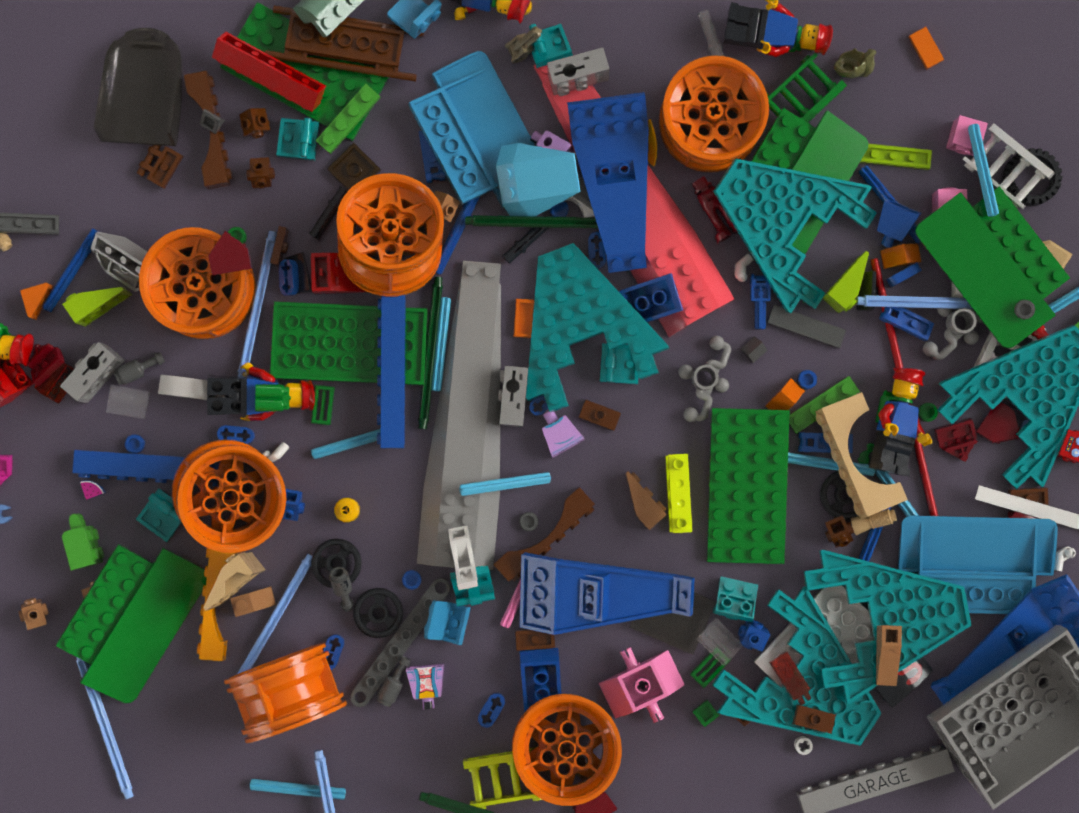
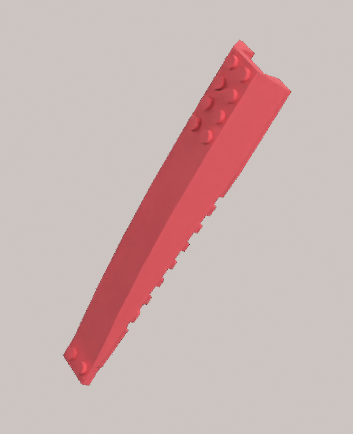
M533 65L543 83L544 91L562 125L564 133L574 150L567 102L601 97L593 85L588 86L587 89L577 91V89L569 91V94L564 96L553 95L547 65L539 68ZM648 165L645 238L647 268L630 270L637 284L672 273L683 311L658 319L666 334L670 337L735 299L698 235ZM627 166L621 167L622 170H625L627 168ZM604 168V169L602 170V172H607V171H608L607 168Z

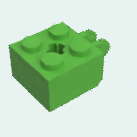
M80 513L69 516L71 530L63 533L62 540L70 569L77 570L103 563L104 552L98 545L99 534L97 529H94V526H86L84 517Z

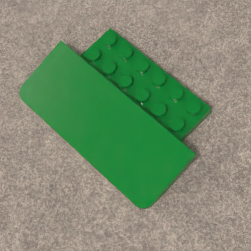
M782 108L751 162L849 181L866 153L869 144L866 137L829 111L824 113L815 128L795 114ZM811 214L792 246L806 254L823 222Z
M1000 186L994 189L999 214L993 217H988L984 198L972 207L960 192L916 226L915 233L1000 345L1004 348H1012L1056 316L1044 298L1070 279V277ZM1029 300L1034 304L1035 313L1031 318L1020 319L1015 315L1014 307L1018 301Z
M118 544L56 643V646L91 664L80 683L123 703L133 702L197 601L203 586L206 585L205 569L165 548H162L154 563Z

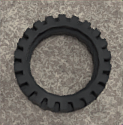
M1030 148L1028 151L1055 173L1051 177L1046 191L1035 196L1026 195L1021 201L1026 206H1038L1056 195L1061 187L1060 182L1063 176H1061L1062 169L1058 167L1060 164L1054 160L1055 157L1053 155L1050 156L1048 151L1043 152L1039 148ZM1019 154L1014 155L1005 165L1002 182L1020 163L1021 156ZM1015 180L1006 189L1014 197L1020 192L1015 184Z

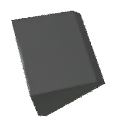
M204 109L200 125L216 134L225 120L213 112Z
M755 336L740 349L752 363L767 351L763 342Z

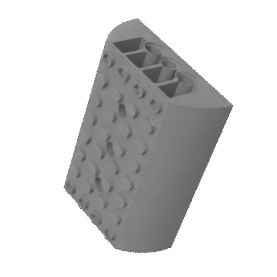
M1055 625L927 716L930 724L948 749V752L965 778L993 810L1079 749V648L1068 629L1061 625ZM1045 677V683L1039 686V680ZM1010 700H1014L1013 706L1007 708V703ZM982 722L981 729L975 730V726Z

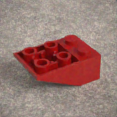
M311 253V282L314 294L367 292L359 288L347 277L341 267L338 253Z

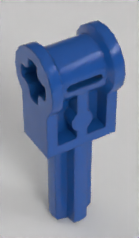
M751 273L750 301H755L754 328L765 329L766 302L771 301V286L764 275H754V273Z

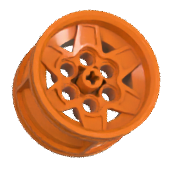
M706 56L686 64L670 81L660 109L659 130L665 147L678 162L690 169L700 172L727 170L734 159L744 160L761 137L769 115L767 92L758 75L747 65L736 59L725 56ZM709 81H718V82H717L716 85L713 86ZM688 91L691 100L680 101L682 96ZM738 92L744 100L737 99ZM705 95L708 101L705 103L700 102L698 96ZM725 95L727 101L720 102L717 96ZM694 111L698 114L699 118L692 119L689 117V113ZM734 111L737 117L732 119L727 115V112ZM680 123L691 126L688 137L682 130ZM747 123L746 130L741 136L737 125ZM723 127L727 130L728 134L721 135L718 129ZM706 128L709 134L703 136L699 133V129ZM715 139L722 147L707 148V146Z
M384 173L367 177L347 191L338 207L336 219L338 256L341 267L347 277L364 291L386 297L406 295L427 284L436 273L442 256L444 216L442 207L434 193L420 181L395 173ZM358 225L362 231L354 235L355 228ZM375 225V226H377V227H376V228H370L369 226ZM409 225V226H411V227H410V228H404L403 226ZM424 226L426 235L418 231V229ZM372 242L377 243V245L371 246L369 244ZM407 242H408V243H410L411 245L406 246V245H404V243H407ZM415 254L409 259L402 261V256H411ZM368 255H370V256H377V255H379V260H380V261L375 260V259L369 257Z
M182 228L164 235L149 249L140 268L139 288L146 308L158 322L191 338L212 339L233 331L248 316L256 291L253 269L220 274L222 279L219 283L215 284L213 282L215 275L211 273L208 255L221 235L204 228ZM192 250L191 255L189 257L183 254L187 251ZM202 261H207L208 263L205 270H200L199 268ZM184 266H188V274L181 275V269ZM168 271V273L170 274V277L164 279V278H165V274H166V272ZM232 284V291L228 299L223 292V288ZM179 285L184 286V291L181 294L176 293V288ZM211 293H216L217 297L214 302L208 301V296ZM197 298V306L191 308L189 305L190 300ZM168 302H178L177 312L171 308ZM203 309L213 314L209 317L198 319Z
M216 440L199 446L182 461L173 480L172 500L180 521L198 543L218 552L238 553L262 544L275 532L285 512L286 489L283 478L276 466L258 450L240 441ZM220 461L218 469L209 466ZM243 462L252 466L255 471L244 473ZM230 471L236 472V478L233 481L227 480V474ZM211 479L218 480V485L215 488L208 487V482ZM195 483L200 488V492L192 496ZM251 483L252 489L247 493L243 492V485ZM264 490L263 503L260 506L254 497ZM230 491L231 497H225L224 494ZM209 498L215 499V505L211 508L205 506V502ZM247 502L249 504L248 510L241 512L239 506ZM224 510L231 512L228 519L221 518V513ZM210 515L211 527L201 521L199 517ZM237 519L247 522L246 525L233 529Z
M325 642L269 661L224 680L225 685H230L226 690L228 693L232 692L243 718L245 728L241 732L243 735L247 734V737L244 739L245 743L256 742L286 732L326 716L347 705L346 700H341L344 693L343 691L338 692L326 656L330 654L328 651L323 650L326 647Z
M555 694L537 701L522 715L513 734L512 754L520 779L534 795L555 805L574 806L595 799L610 786L619 770L622 745L620 734L613 719L601 706L578 695ZM558 712L555 723H552L544 719L545 717ZM580 714L591 720L592 724L581 726ZM566 723L573 725V731L570 734L563 732L562 728ZM552 731L555 733V740L553 742L545 740L544 735L546 732ZM581 735L589 737V743L586 746L579 744V737ZM532 736L538 743V747L529 752V743ZM567 743H569V748L571 750L569 752L565 751L564 753H562V748L560 746L562 744L566 745ZM602 743V755L599 760L593 753V749ZM546 751L553 753V759L550 762H545L542 759V755ZM580 755L587 757V763L584 766L577 764V757ZM562 763L569 765V771L566 774H561L558 770ZM550 770L551 782L541 777L538 772ZM576 773L587 777L584 781L572 785Z

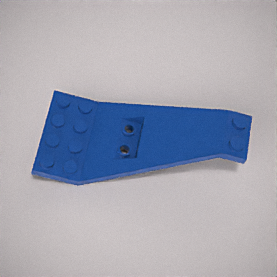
M645 92L567 102L572 143L606 252L608 272L647 268L645 238L649 130ZM622 166H627L625 170L621 169ZM604 168L608 169L607 172H602Z
M525 552L521 554L519 628L557 635L669 613L690 617L693 615L695 578L671 573L563 560Z
M1066 574L1032 588L948 676L933 681L930 687L940 701L945 704L1055 625H1061L1068 629L1079 648V591L1069 576Z

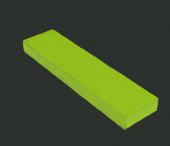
M869 144L860 163L930 170L932 150Z

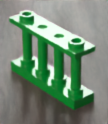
M814 53L812 56L808 54L800 62L802 65L772 94L769 95L767 93L769 109L778 116L781 109L772 100L781 93L800 113L801 119L809 123L847 85L843 80L838 84L836 82L833 83L813 62L818 54ZM807 67L828 88V93L824 97L822 95L819 96L799 75ZM793 80L814 101L815 106L810 110L808 107L805 108L786 88Z

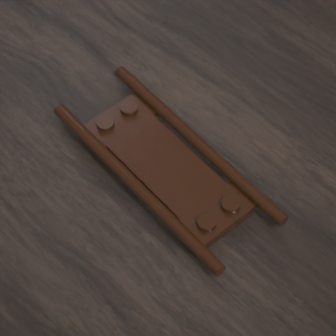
M274 5L273 13L290 15L284 53L265 50V53L282 61L416 82L417 74L398 71L404 34H408L398 25L346 17L327 37H322L312 22L304 24L293 8ZM421 32L418 36L424 37V33ZM308 55H314V56H320V57H326V58H333V59H339V60H345V61H351V62H358V63H364V64H370V65H376V66H375V67L362 66V65H356V64H350V63H344V62H337V61H331V60H325V59H319V58H312V57H307V56H308Z

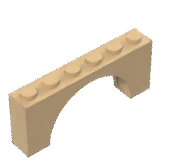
M862 392L815 411L816 421L823 429L824 440L831 448V456L837 462L839 475L845 481L847 494L852 498L854 511L860 519L908 500L900 482L895 484L873 482L864 477L851 460L848 450L850 430L858 417L869 411Z

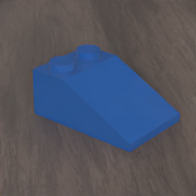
M672 273L619 291L647 323L683 311Z
M558 648L520 650L525 712L530 706L545 697L562 694Z

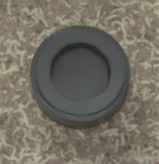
M1020 300L1015 304L1014 313L1020 319H1029L1035 313V306L1029 300Z
M526 512L521 515L519 524L523 530L533 531L538 526V517L532 512Z

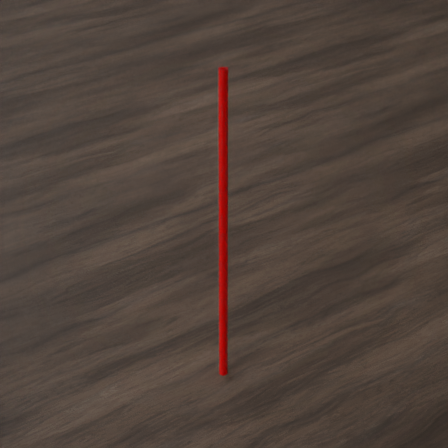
M878 258L871 259L872 270L876 271L878 295L887 296ZM885 322L895 367L903 368L894 326ZM916 438L913 445L930 516H938L922 445Z

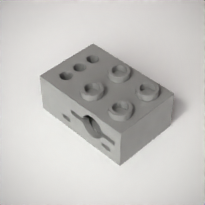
M603 47L547 63L548 77L553 95L564 96L569 94V91L576 89L577 91L587 89L588 86L609 81L610 69Z
M100 342L94 343L88 349V355L84 359L81 358L75 364L76 368L60 387L76 401L88 403L114 374L113 371L117 370V367L121 366L125 360L108 345Z
M505 366V370L500 372V383H503V390L499 389L498 402H501L500 426L523 428L528 368Z

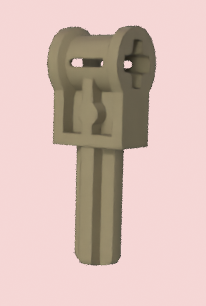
M537 26L533 27L527 34L516 35L505 44V48L511 54V62L513 64L523 61L533 51L531 45L541 37L542 30Z

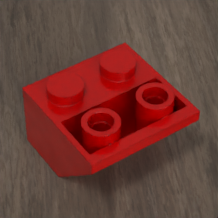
M0 359L1 408L12 402L33 385V382L19 364L11 365L10 360Z

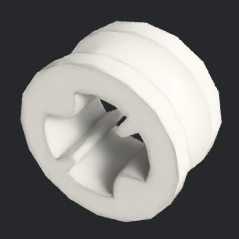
M800 736L796 738L794 747L799 754L807 755L812 751L813 744L806 736ZM807 741L808 748L800 750L799 743Z

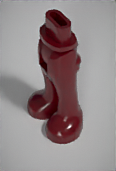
M705 176L693 182L692 186L696 190L694 193L697 195L702 209L715 227L716 242L720 243L731 237L732 233L736 234L738 231L714 194L715 187L712 186V183L708 182ZM716 209H718L721 212L727 224L729 225L730 230L722 222V220L716 212Z

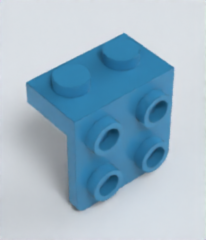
M399 0L388 11L387 17L415 39L421 32L424 33L433 21L439 18L442 3L434 0L428 6L422 0Z
M433 600L428 611V621L424 627V638L462 645L471 607H457V604L453 602Z

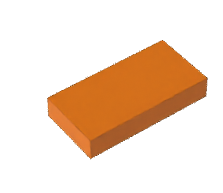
M927 27L909 35L908 38L926 70L944 61Z
M516 299L513 337L531 338L534 300Z

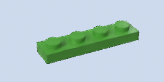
M365 84L315 141L331 154L381 98L380 95Z
M848 376L790 414L789 425L794 433L797 434L816 421L815 411L854 396L860 391L851 377Z

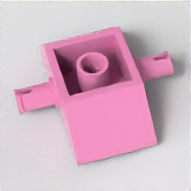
M626 648L629 657H627L625 650L620 652L627 666L626 670L598 684L615 719L634 713L642 708H647L653 723L658 722L656 713L660 720L665 718L657 702L671 695L685 684L668 650L640 663L637 662L632 648ZM640 681L647 682L643 690L641 687L637 688Z

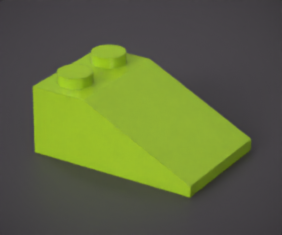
M867 251L862 253L822 298L838 313L842 311L847 312L857 302L855 298L859 294L869 256Z
M123 287L78 294L73 293L66 298V302L62 305L76 324L86 327L133 294Z

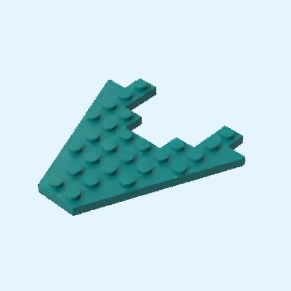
M734 159L713 191L788 313H792L800 300L816 309L826 294L796 272L806 255L793 247L792 244L811 214L827 224L836 209H838L864 229L868 228L877 214L876 211L863 203L872 188L870 185L741 159Z
M574 243L538 256L526 399L530 401L544 395L549 412L569 406L557 370L575 364L570 345L602 333L605 335L610 350L628 344L639 379L658 374L659 371L653 355L670 349L669 345Z
M1074 325L939 383L950 397L937 411L951 424L978 398L993 410L1007 397L1029 420L1016 434L1028 448L1002 474L1015 489H1018L1029 477L1040 487L1045 485L1079 406V329Z
M826 550L819 551L822 569L803 571L807 591L845 585L848 604L868 603L874 640L855 643L858 663L820 669L823 688L843 686L846 704L852 703L878 686L876 685L878 625L902 626V647L898 672L971 626L964 586Z
M805 586L801 588L794 600L781 590H777L766 606L797 628L787 645L802 655V657L781 687L765 676L755 692L723 669L712 684L714 688L727 696L717 713L861 746L881 716V711L869 692L852 703L846 704L843 686L823 688L821 668L852 664ZM796 705L836 714L832 734L792 724Z

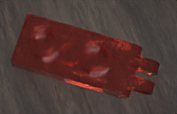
M783 652L769 662L794 701L797 699L801 705L805 704L802 695H804L807 701L812 699L808 693L810 687L788 652Z

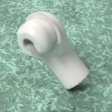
M748 253L734 266L735 278L740 282L747 280L746 266L754 261Z
M281 442L272 454L269 451H265L263 455L273 463L285 454L289 446Z
M1067 546L1056 552L1054 570L1062 571L1064 561L1075 557L1076 551L1074 548Z

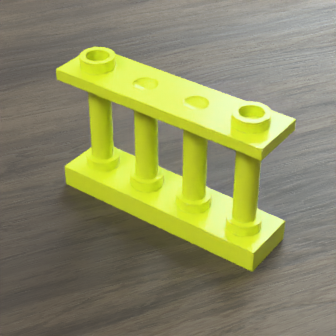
M688 454L665 456L669 532H692Z
M512 751L463 759L464 769H469V772H471L475 801H470V805L486 809L488 805L531 798L533 801L542 800L531 791L521 793L519 775L515 767ZM501 763H507L510 767L514 792L512 795L502 796L498 767ZM488 766L491 771L495 796L493 798L483 799L479 776L480 767Z

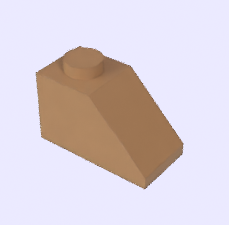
M272 587L230 598L235 617L276 605Z

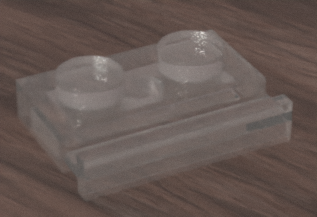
M111 385L106 412L145 419L150 392Z
M714 618L696 638L723 666L742 648V643L717 618Z

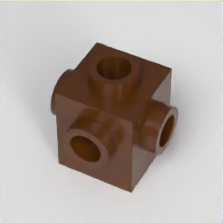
M249 108L239 114L244 136H252L253 139H257L270 131L265 108Z
M269 157L250 159V169L246 171L247 180L251 181L252 187L260 189L272 187V179H275V170L271 167Z
M843 515L825 522L828 529L825 532L829 543H834L835 548L847 546L850 542L854 541L851 535L854 533L850 522L846 523Z

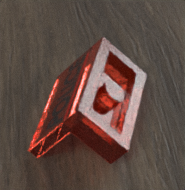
M64 362L40 386L35 385L34 388L40 394L59 404L67 393L60 385L75 368Z

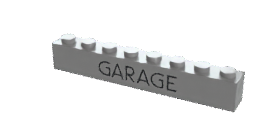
M941 745L932 746L929 748L930 751L927 752L916 751L911 753V757H897L891 763H878L869 770L862 768L855 771L856 774L850 776L843 774L838 776L837 780L831 782L830 780H824L815 787H811V785L800 788L799 792H796L802 813H825L955 772L948 749L941 747Z

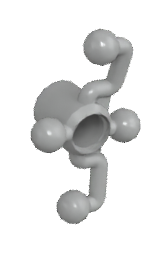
M937 308L939 315L947 317V329L944 337L949 344L938 352V347L934 342H926L923 345V353L926 356H932L935 360H942L957 347V340L962 335H964L965 343L974 345L977 343L979 335L973 329L977 322L981 323L983 321L973 309L963 308L952 312L953 309ZM957 315L965 319L966 325L963 330H960L955 325L954 320Z
M713 336L709 341V345L713 350L724 349L720 361L709 360L705 365L699 366L694 371L691 366L685 364L678 370L680 378L685 380L691 378L692 384L696 388V396L705 401L700 414L694 407H688L684 410L683 417L688 422H694L695 420L701 422L707 418L713 402L710 396L713 387L719 393H724L729 389L728 380L719 378L718 375L719 370L726 366L731 353V346L724 342L721 336ZM700 371L710 373L712 380L708 386H702L698 383L696 377Z

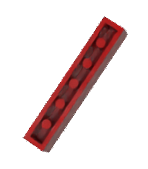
M224 32L217 38L212 58L220 64L234 69L237 73L243 74L252 81L267 87L270 91L280 94L287 100L300 105L305 110L312 112L320 105L326 85L228 32Z

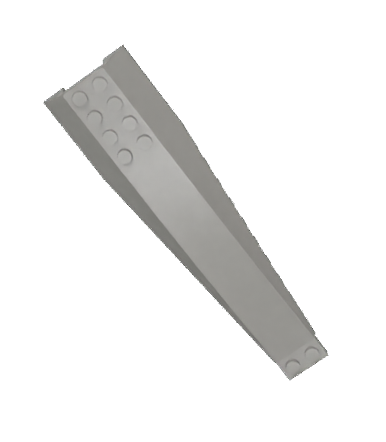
M463 261L462 277L458 287L423 488L417 564L455 568L448 529L468 526L475 566H488L489 570L494 568L500 490L462 496L459 488L461 484L500 479V402H498L501 372V264Z

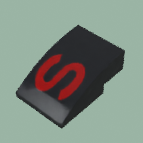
M922 657L898 672L896 686L878 685L875 689L888 706L893 708L909 695L933 669Z

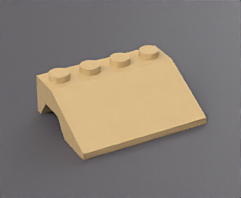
M252 552L234 553L225 560L227 564L222 567L203 607L205 611L221 606L239 592V589L259 573L265 571V568Z

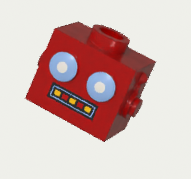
M1068 429L1057 456L1061 457L1065 462L1079 463V431Z

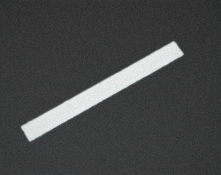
M980 485L978 487L976 500L1041 519H1051L1055 523L1079 529V514Z

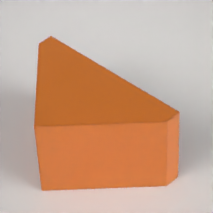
M918 243L902 244L880 250L883 269L915 264L917 262L921 263Z
M43 283L20 290L28 317L37 320L43 309L44 301L54 288L53 285Z
M790 378L765 407L771 410H789L805 390Z

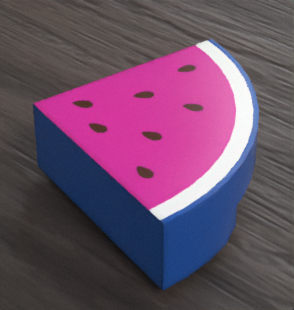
M80 481L86 500L106 493L104 488L94 481Z

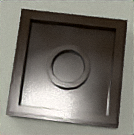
M355 143L327 168L347 190L361 180L377 175L381 171Z

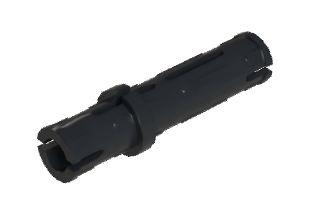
M339 186L333 198L328 200L327 207L308 234L317 240L320 239L337 213L340 202L347 193L346 189Z
M533 227L519 241L516 240L514 245L502 257L511 264L521 253L524 254L526 249L550 227Z

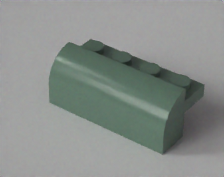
M301 0L293 10L304 24L312 22L322 37H327L364 0Z

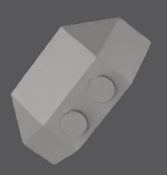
M96 232L91 250L95 253L104 272L134 292L140 291L139 273L147 251L126 237Z

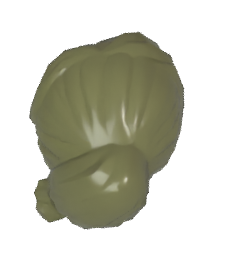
M854 48L844 52L836 61L834 69L839 76L846 78L868 77L875 67L874 56L876 51L868 49L867 52L863 53Z

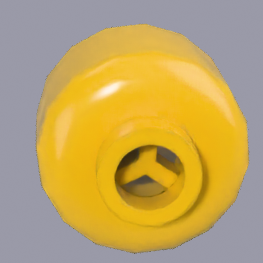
M342 498L335 504L334 514L338 520L344 523L352 522L358 518L360 506L355 499Z

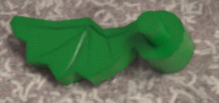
M868 443L866 445L867 450L859 454L860 457L857 459L859 463H868V456L873 451V443Z

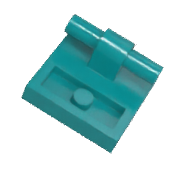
M531 24L529 29L531 30L536 24ZM561 24L543 29L541 37L531 45L533 49L531 54L537 68L547 65L548 62L573 56Z
M281 118L277 157L315 161L317 142L315 140L318 138L320 123L312 121L310 118H304V120Z
M602 343L600 382L638 385L639 376L629 346L624 345L610 350L608 344Z
M158 488L155 494L152 493L149 496V502L136 520L165 542H168L182 522L175 511L172 497Z
M488 566L476 567L478 586L470 589L458 590L456 572L450 573L457 607L469 604L471 606L479 605L484 601L495 599L494 587Z
M721 576L713 613L725 616L728 619L752 622L755 613L758 585Z

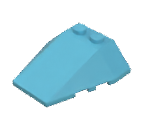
M524 143L501 146L496 170L502 205L510 216H537L581 192L575 153Z

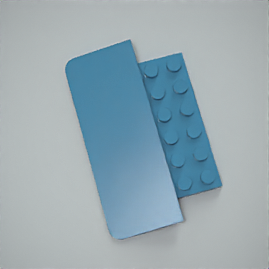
M476 51L432 73V78L438 89L409 102L408 106L461 205L493 190L503 208L496 170L501 146L515 143H524L535 146V144L530 141L531 137L488 56L484 52Z
M907 516L901 522L897 569L907 572H918V575L964 586L969 613L1008 614L1032 588L1036 587V575H1054L1058 527L1055 521L1051 519Z

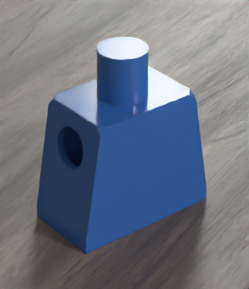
M890 199L885 200L877 228L878 232L885 234L881 244L891 248L895 239L902 242L919 219L921 213Z

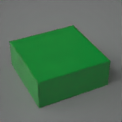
M708 700L692 711L704 727L720 716Z

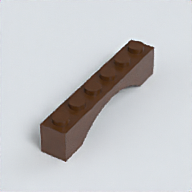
M207 71L184 75L187 94L198 103L202 110H209L221 117L220 113H217L216 110L218 99L217 95L213 94L212 87H215L213 76H210ZM220 129L216 134L210 131L209 150L206 160L201 167L204 185L208 190L231 185L232 172L230 168H227L226 161H229L227 150H224L223 147L225 135Z
M579 487L565 500L559 522L545 539L526 549L508 551L493 565L508 582L510 580L515 582L521 576V554L526 552L539 555L541 553L544 556L552 549L549 546L554 541L557 543L566 536L564 532L568 528L573 530L580 523L579 518L583 515L587 517L594 511L593 506L595 503Z

